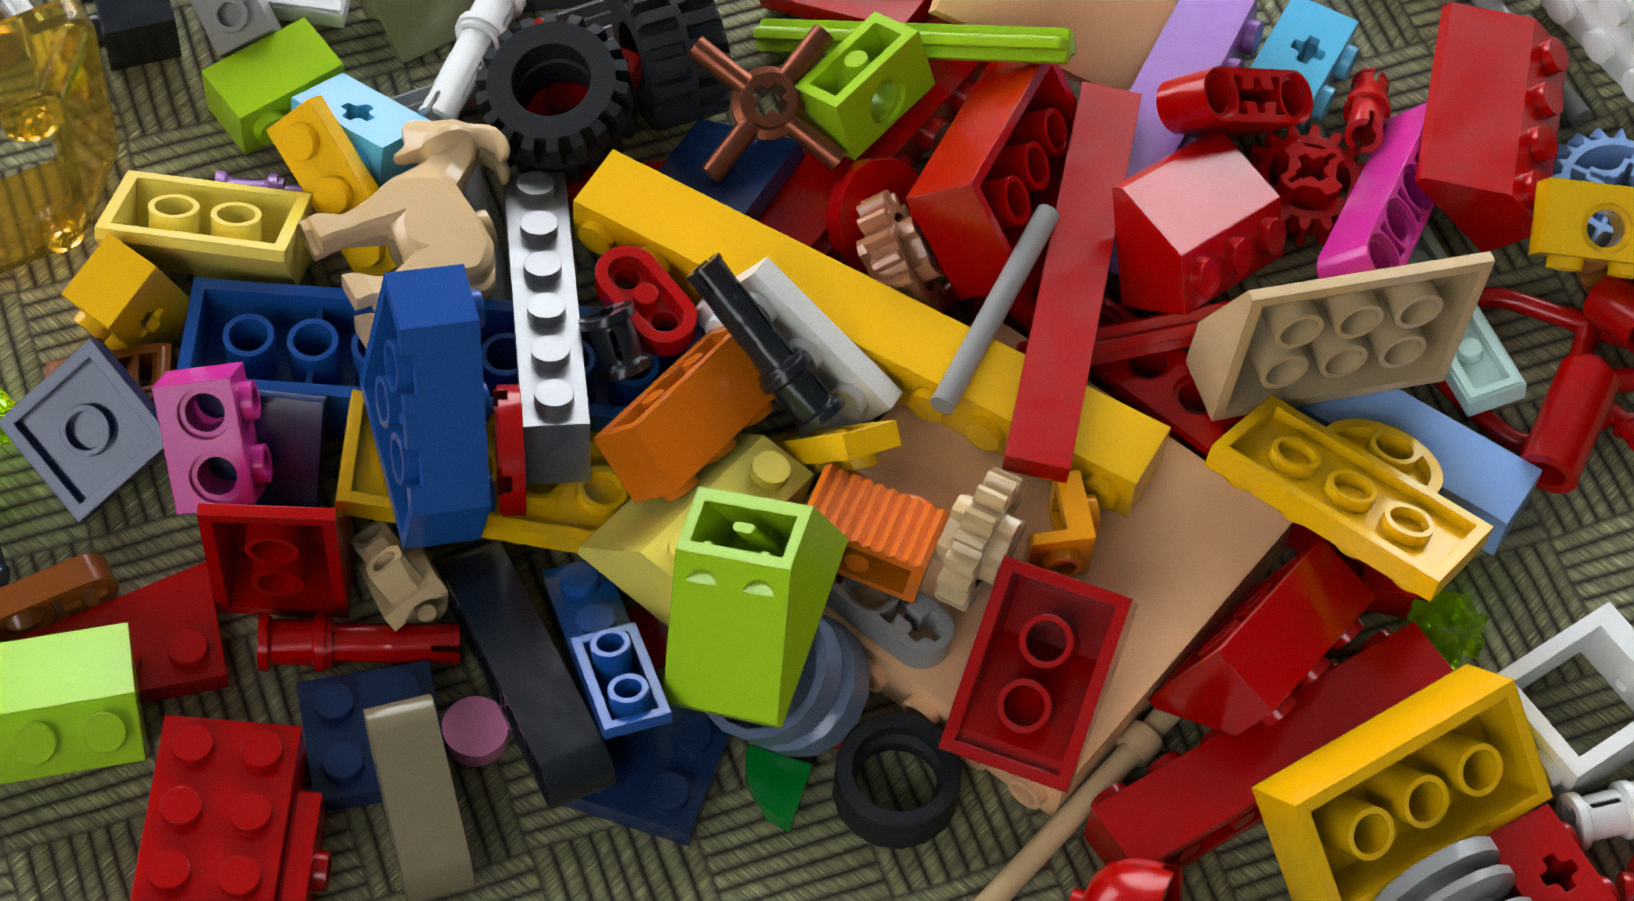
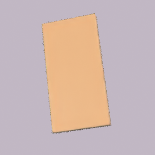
M932 0L928 13L951 24L1069 28L1074 32V42L1077 47L1076 53L1071 57L1069 63L1066 65L1059 64L1064 76L1079 84L1085 81L1129 91L1172 14L1177 0Z

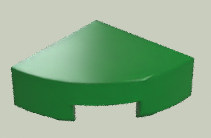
M749 744L745 760V780L749 792L755 803L762 810L763 816L770 823L782 830L791 832L812 775L813 765Z

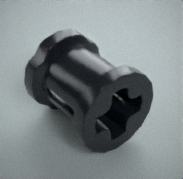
M623 301L604 306L585 314L578 320L580 330L589 333L601 367L596 371L600 383L614 382L631 377L654 364L651 353L643 352L631 317L636 312L632 301ZM611 331L615 333L621 352L617 351Z

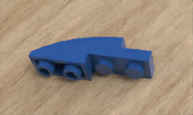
M585 560L540 571L543 591L559 631L562 654L573 682L600 734L605 739H610L673 722L670 707L636 622L630 623L615 584Z

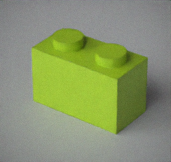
M305 17L201 70L207 108L244 155L264 145L274 144L266 129L291 112L292 97L341 73L345 74L343 62Z

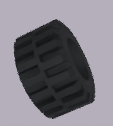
M612 0L611 23L613 37L620 47L636 52L640 56L644 74L635 91L638 102V112L652 129L661 131L697 121L699 118L704 119L722 114L729 110L732 91L687 56L696 42L703 36L731 58L725 29L714 0Z
M558 13L544 14V22L533 24L530 17L519 22L521 30L517 33L512 34L506 29L497 37L500 48L496 50L488 47L483 55L482 60L486 69L477 70L475 80L479 93L475 94L477 105L484 123L496 127L506 136L510 145V153L507 159L509 167L516 164L520 174L530 171L565 172V175L569 177L570 183L583 181L581 172L592 168L595 173L612 149L622 154L624 153L625 147L622 138H633L636 129L633 117L638 116V102L627 61L624 59L621 47L614 38L608 40L606 30L596 23L587 29L583 17L570 14L567 22H560ZM571 82L589 89L584 99L575 108L566 113L555 116H542L526 110L532 98L539 91L552 84Z

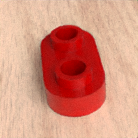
M625 245L612 248L599 258L595 267L596 294L604 306L623 301L633 302L636 312L631 318L644 351L656 356H673L690 347L695 339L697 330V311L695 305L649 252L636 246ZM631 283L636 287L626 290L619 288L618 285ZM660 326H668L674 330L658 331L656 330V328Z

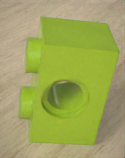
M874 11L795 84L799 97L805 103L803 117L847 151L845 156L856 160L936 83L919 31Z

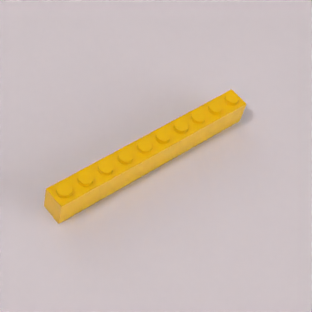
M612 149L573 200L574 238L580 240L587 249L599 255H603L612 248L625 245L636 246L646 250L696 304L699 303L702 297L691 283H688L685 277L703 261L707 260L709 262V258L713 254L719 252L735 276L768 257L903 391L897 402L909 407L915 415L927 422H939L966 436L972 444L982 450L1005 454L1025 354L993 339L952 414H943L932 407L930 399L968 333L969 326ZM1086 385L1070 471L1080 470L1085 493L1095 494L1099 509H1110L1128 518L1162 462L1171 427Z

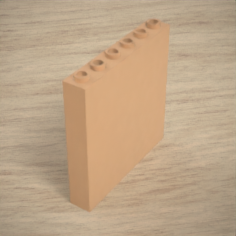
M1002 323L994 337L995 340L1013 349L1016 348L1019 342L1028 341L1027 338L1005 323ZM1087 380V386L1111 397L1109 394H1107L1106 392H1104L1103 390H1101L1100 388H1098L1097 386H1095ZM896 402L891 410L879 421H897L902 445L877 452L879 464L854 471L870 478L874 485L882 483L887 490L895 488L899 495L907 493L908 495L920 496L932 503L936 509L945 508L950 516L951 509L960 494L966 495L967 493L974 497L978 485L983 484L987 472L992 471L994 466L1002 469L1004 455L996 451L982 450L972 444L966 436L939 422H927L915 415L909 407ZM1170 436L1168 437L1161 464L1128 518L1110 509H1099L1100 531L1096 533L1097 538L1089 571H1082L1071 577L1133 598L1138 607L1113 679L1068 793L960 756L971 767L978 770L986 769L1007 784L1010 793L1021 804L1034 810L1040 808L1050 817L1063 806L1116 749L1117 738L1134 720L1140 721L1152 707V704L1147 699L1240 599L1259 582L1282 555L1293 524L1274 507L1251 493L1230 485L1223 476L1204 466L1205 460ZM1004 470L1024 479L1023 482L1025 483L1021 496H1023L1014 515L1027 520L1024 533L1012 558L1023 561L1028 536L1034 533L1053 531L1047 509L1053 480H1042L1034 476ZM813 490L804 498V500L800 504L807 505L813 493ZM933 558L920 591L943 607L950 614L954 623V634L949 652L938 665L928 669L908 667L827 605H825L823 614L843 623L860 640L870 666V692H882L901 706L904 714L917 715L939 726L944 731L994 585L985 582L981 593H977L971 607L968 606L966 612L936 599L937 597L934 596L938 587L936 583L937 578L945 563ZM839 574L836 583L841 584L844 578ZM865 584L857 586L852 591L854 598L866 607H880L889 600L885 592ZM899 606L897 614L903 617L905 607ZM925 627L920 632L912 630L910 638L917 642L924 637L933 639L934 631L928 627Z

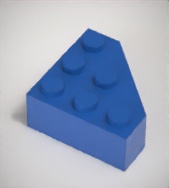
M464 264L384 273L359 378L362 396L403 550L481 539L488 514L496 509V490L493 478L489 473L486 422L490 420L491 402L488 388L483 381L480 331L485 326V306L480 290H471Z

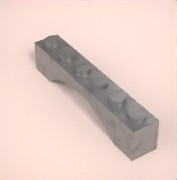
M530 171L521 174H511L508 184L503 185L507 267L512 296L518 384H520L526 485L590 482V417L582 337L578 324L580 317L565 172Z

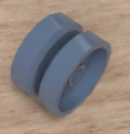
M822 614L782 729L709 713L706 714L723 732L790 758L817 756L841 743L860 720L869 696L870 667L861 642L843 623Z

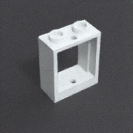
M1610 601L1497 673L1515 680L1552 796L1556 801L1560 794L1575 791L1581 795L1634 759V721L1579 757L1522 692L1523 688L1581 652L1634 712V628Z

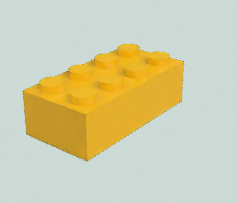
M1465 664L1251 787L1292 901H1373L1389 883L1424 858L1458 841L1475 836H1485L1553 798L1515 680L1469 664Z

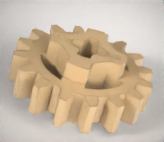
M994 466L992 471L987 472L983 484L978 485L974 497L967 493L966 495H959L951 509L949 519L941 537L936 543L933 553L934 559L945 563L937 578L936 583L938 587L934 593V596L937 597L936 599L966 612L968 606L971 607L977 593H981L985 582L994 585L1004 555L1013 556L1026 527L1027 520L1014 515L1023 497L1021 493L1025 486L1024 479Z

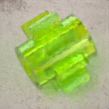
M1442 589L1429 605L1422 600L1415 599L1407 618L1418 625L1455 671L1461 662L1463 653L1470 658L1477 659L1486 642L1479 634L1483 632L1489 617L1488 614L1477 613L1474 604L1470 601V593L1459 594L1456 592H1445Z

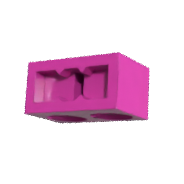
M235 362L166 371L152 387V393L176 515L197 513L198 503L255 505L266 489V483L272 481L273 465L268 445L266 443L259 444L254 420L260 419L261 415L260 394L254 380L247 381L244 363ZM207 393L218 398L224 407L225 416L214 418L204 414L197 404L196 395ZM211 457H221L228 460L236 470L237 479L224 480L217 477L211 471L208 459Z

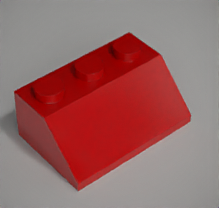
M1212 131L1112 186L1121 304L1124 307L1186 316L1284 255L1283 247L1286 241V226L1281 219L1280 196L1223 132Z
M1322 538L1254 585L1147 700L1157 710L1235 736L1259 721L1266 728H1269L1283 718L1296 704L1297 701L1290 694L1298 685L1301 689H1304L1330 666L1331 661L1325 656L1331 647L1335 651L1339 650L1363 629L1365 624L1359 616L1376 596Z

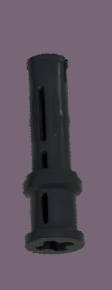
M717 252L709 258V262L705 260L694 268L685 279L688 283H691L759 370L761 375L758 377L761 390L766 395L774 394L796 424L793 431L799 438L805 437L836 415L844 406L845 401L840 394L831 395L810 368L809 363L812 358L805 350L801 351L799 347L791 348L722 259L721 254Z

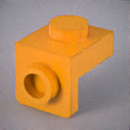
M1080 470L1070 471L1067 484L1052 481L1047 509L1053 531L1029 535L1023 562L1068 577H1072L1082 571H1089L1097 538L1096 533L1100 531V510L1095 494L1085 493Z

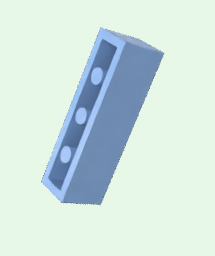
M1400 389L1293 407L1325 427L1343 419H1367L1395 427L1418 440L1434 455L1442 469L1443 484L1438 494L1494 526L1485 546L1482 548V550L1494 556L1528 504L1543 471Z

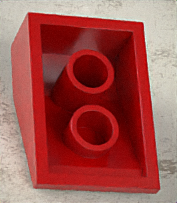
M198 503L196 516L217 613L259 615V612H270L271 615L314 617L316 613H327V616L349 618L356 551L351 543L354 533L352 519L349 515L337 508Z
M1004 555L938 748L1068 793L1119 663L1138 607L1136 601L1133 598Z

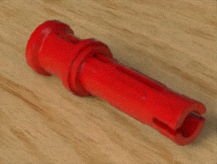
M259 612L258 672H268L272 665H312L315 672H326V669L333 668V662L415 663L429 660V663H453V665H459L460 622H453V624L405 623L397 631H394L388 623H334L333 616H327V613H316L313 619H273L270 612Z

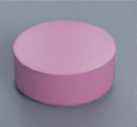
M470 696L452 704L442 720L444 747L451 758L466 766L479 767L488 765L501 757L509 743V728L497 703L490 698Z

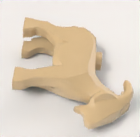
M455 119L435 121L413 120L406 122L401 128L404 146L394 154L393 160L396 165L414 163L419 165L392 177L370 198L342 215L316 213L308 216L307 219L298 221L300 237L314 261L323 259L345 248L387 245L390 256L397 267L395 271L464 264L471 290L479 289L483 301H485L496 288L494 246L497 245V234L489 214L484 209L475 212L462 194V191L474 172L476 165L487 166L496 173L502 185L508 184L511 177L510 167L507 162L510 153L509 142L506 136L496 127L486 124H469ZM359 272L341 275L343 290L355 311L371 306L375 312L383 276H372ZM375 313L354 316L356 333L365 348H367Z

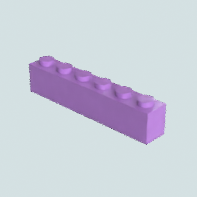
M1258 0L1178 1L1129 90L1141 93L1142 97L1126 179L1204 136L1174 134L1163 125L1156 107L1157 90L1161 83L1166 80L1215 66L1243 68V60L1246 54L1251 56L1256 54L1263 34L1264 24L1262 21L1256 20ZM1115 233L1108 272L1119 275Z

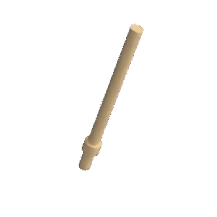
M1154 708L1143 721L1134 720L1117 738V748L973 901H1011L1088 819L1091 803L1094 798L1109 786L1122 782L1136 766L1144 768L1163 748L1161 739L1176 725L1181 717Z

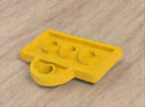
M1270 395L1212 444L1204 466L1223 476L1233 487L1251 493L1279 510L1287 520L1307 527L1335 544L1343 554L1363 561L1391 578L1401 589L1417 594L1429 602L1485 546L1494 527L1438 494L1443 484V472L1440 464L1422 443L1409 434L1390 425L1367 419H1343L1325 427L1273 395Z

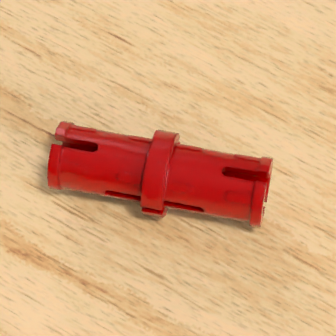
M1364 68L1354 75L1351 82V92L1347 96L1348 102L1345 101L1343 106V117L1347 124L1344 131L1345 143L1353 150L1356 140H1359L1358 153L1362 154L1371 153L1382 144L1384 137L1383 128L1387 125V119H1390L1391 103L1387 97L1389 80L1385 73L1381 71L1377 81H1375V68Z

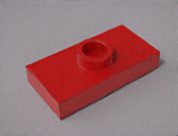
M298 791V795H294L277 901H315L316 891H328L332 869L331 850H323L327 817L323 794L320 792Z

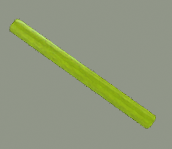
M764 18L760 21L759 26L754 27L753 37L756 39L757 49L762 53L792 54L816 24L825 29L834 38V41L822 54L828 55L864 21ZM902 23L919 31L927 59L1066 65L1070 62L1071 57L1075 55L1077 47L1074 42V32L1069 28Z

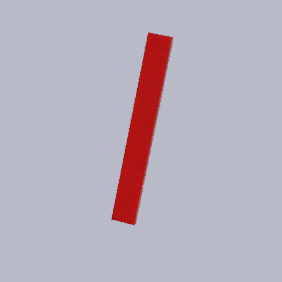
M1082 81L1055 208L1060 214V219L1049 237L1002 464L1003 470L1067 484L1115 238L1112 186L1126 179L1142 97L1141 93Z

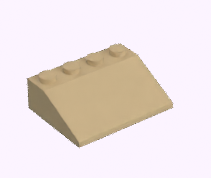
M1491 251L1248 290L1198 322L1185 361L1211 421L1248 415L1270 395L1277 397L1292 407L1444 381L1495 264V259Z

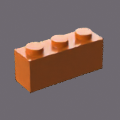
M724 326L707 332L593 438L634 503L663 497L666 502H670L682 497L697 485L699 480L695 474L706 464L718 461L736 447L737 441L734 437L743 428L760 422L774 410L775 405L772 402L775 398L774 394L766 395L761 390L758 380L761 373Z

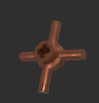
M815 24L780 68L762 66L748 72L705 37L702 36L696 42L687 56L732 91L730 109L736 123L701 167V170L711 179L721 183L755 139L774 141L789 136L831 171L843 159L847 151L803 117L805 103L799 97L795 84L810 71L834 41V38L825 29ZM770 91L775 93L780 99L776 108L782 111V114L780 115L773 110L769 111L765 116L759 114L755 109L759 99L752 95L756 93L760 97H765Z

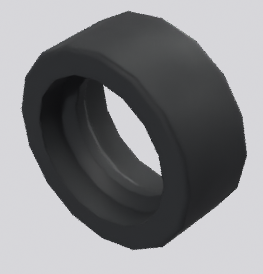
M891 712L868 718L848 733L837 751L832 796L839 817L856 836L879 847L905 849L927 843L946 828L957 808L961 788L962 763L959 755L938 748L943 734L939 726L917 715ZM889 750L909 752L923 759L933 769L937 779L936 792L930 802L921 808L905 812L885 810L869 802L860 792L857 777L858 770L863 761L873 754Z

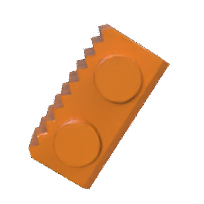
M833 464L825 465L807 505L814 506L849 538L837 574L914 604L933 559L936 543L946 525L949 516L945 508L936 509L932 503L920 496L908 495L907 493L899 495L895 488L887 490L882 483L874 485L870 478L857 471L837 470Z

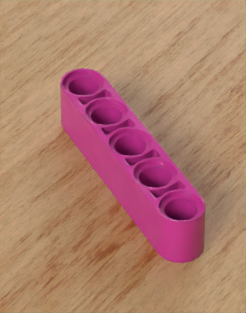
M1427 102L1393 116L1387 121V125L1383 129L1384 137L1382 144L1377 150L1371 152L1318 256L1317 275L1319 279L1407 265L1435 206V203L1414 182Z

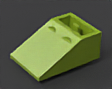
M698 486L675 548L663 690L668 705L782 729L849 540L814 506Z

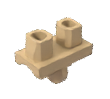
M377 520L353 537L351 543L356 552L365 561L358 569L383 618L394 631H397L405 623H435L444 615L449 604V590L424 547L403 550L400 536L398 537L387 522Z

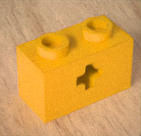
M110 233L107 234L61 293L62 296L80 310L73 318V321L94 337L100 338L110 351L151 343H172L185 326L190 300L161 270Z

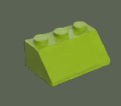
M128 622L0 642V785L145 761L148 758L149 749Z

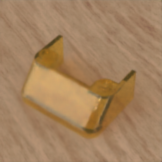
M54 0L0 20V126L5 135L15 141L34 142L50 136L55 157L51 161L0 180V275L51 254L67 252L81 243L91 226L119 151V140L96 30L85 8L76 0Z

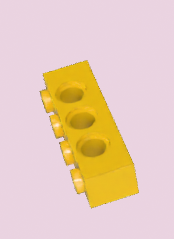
M1555 177L1537 181L1528 255L1546 257L1545 268L1583 272L1584 262L1608 265L1607 276L1634 279V187ZM1595 213L1607 217L1613 227L1612 239L1606 247H1600L1593 243L1587 232L1588 222Z

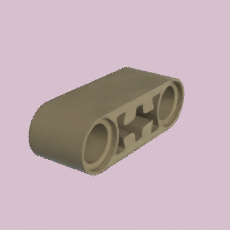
M431 694L363 709L368 740L406 901H423L475 888L472 862Z

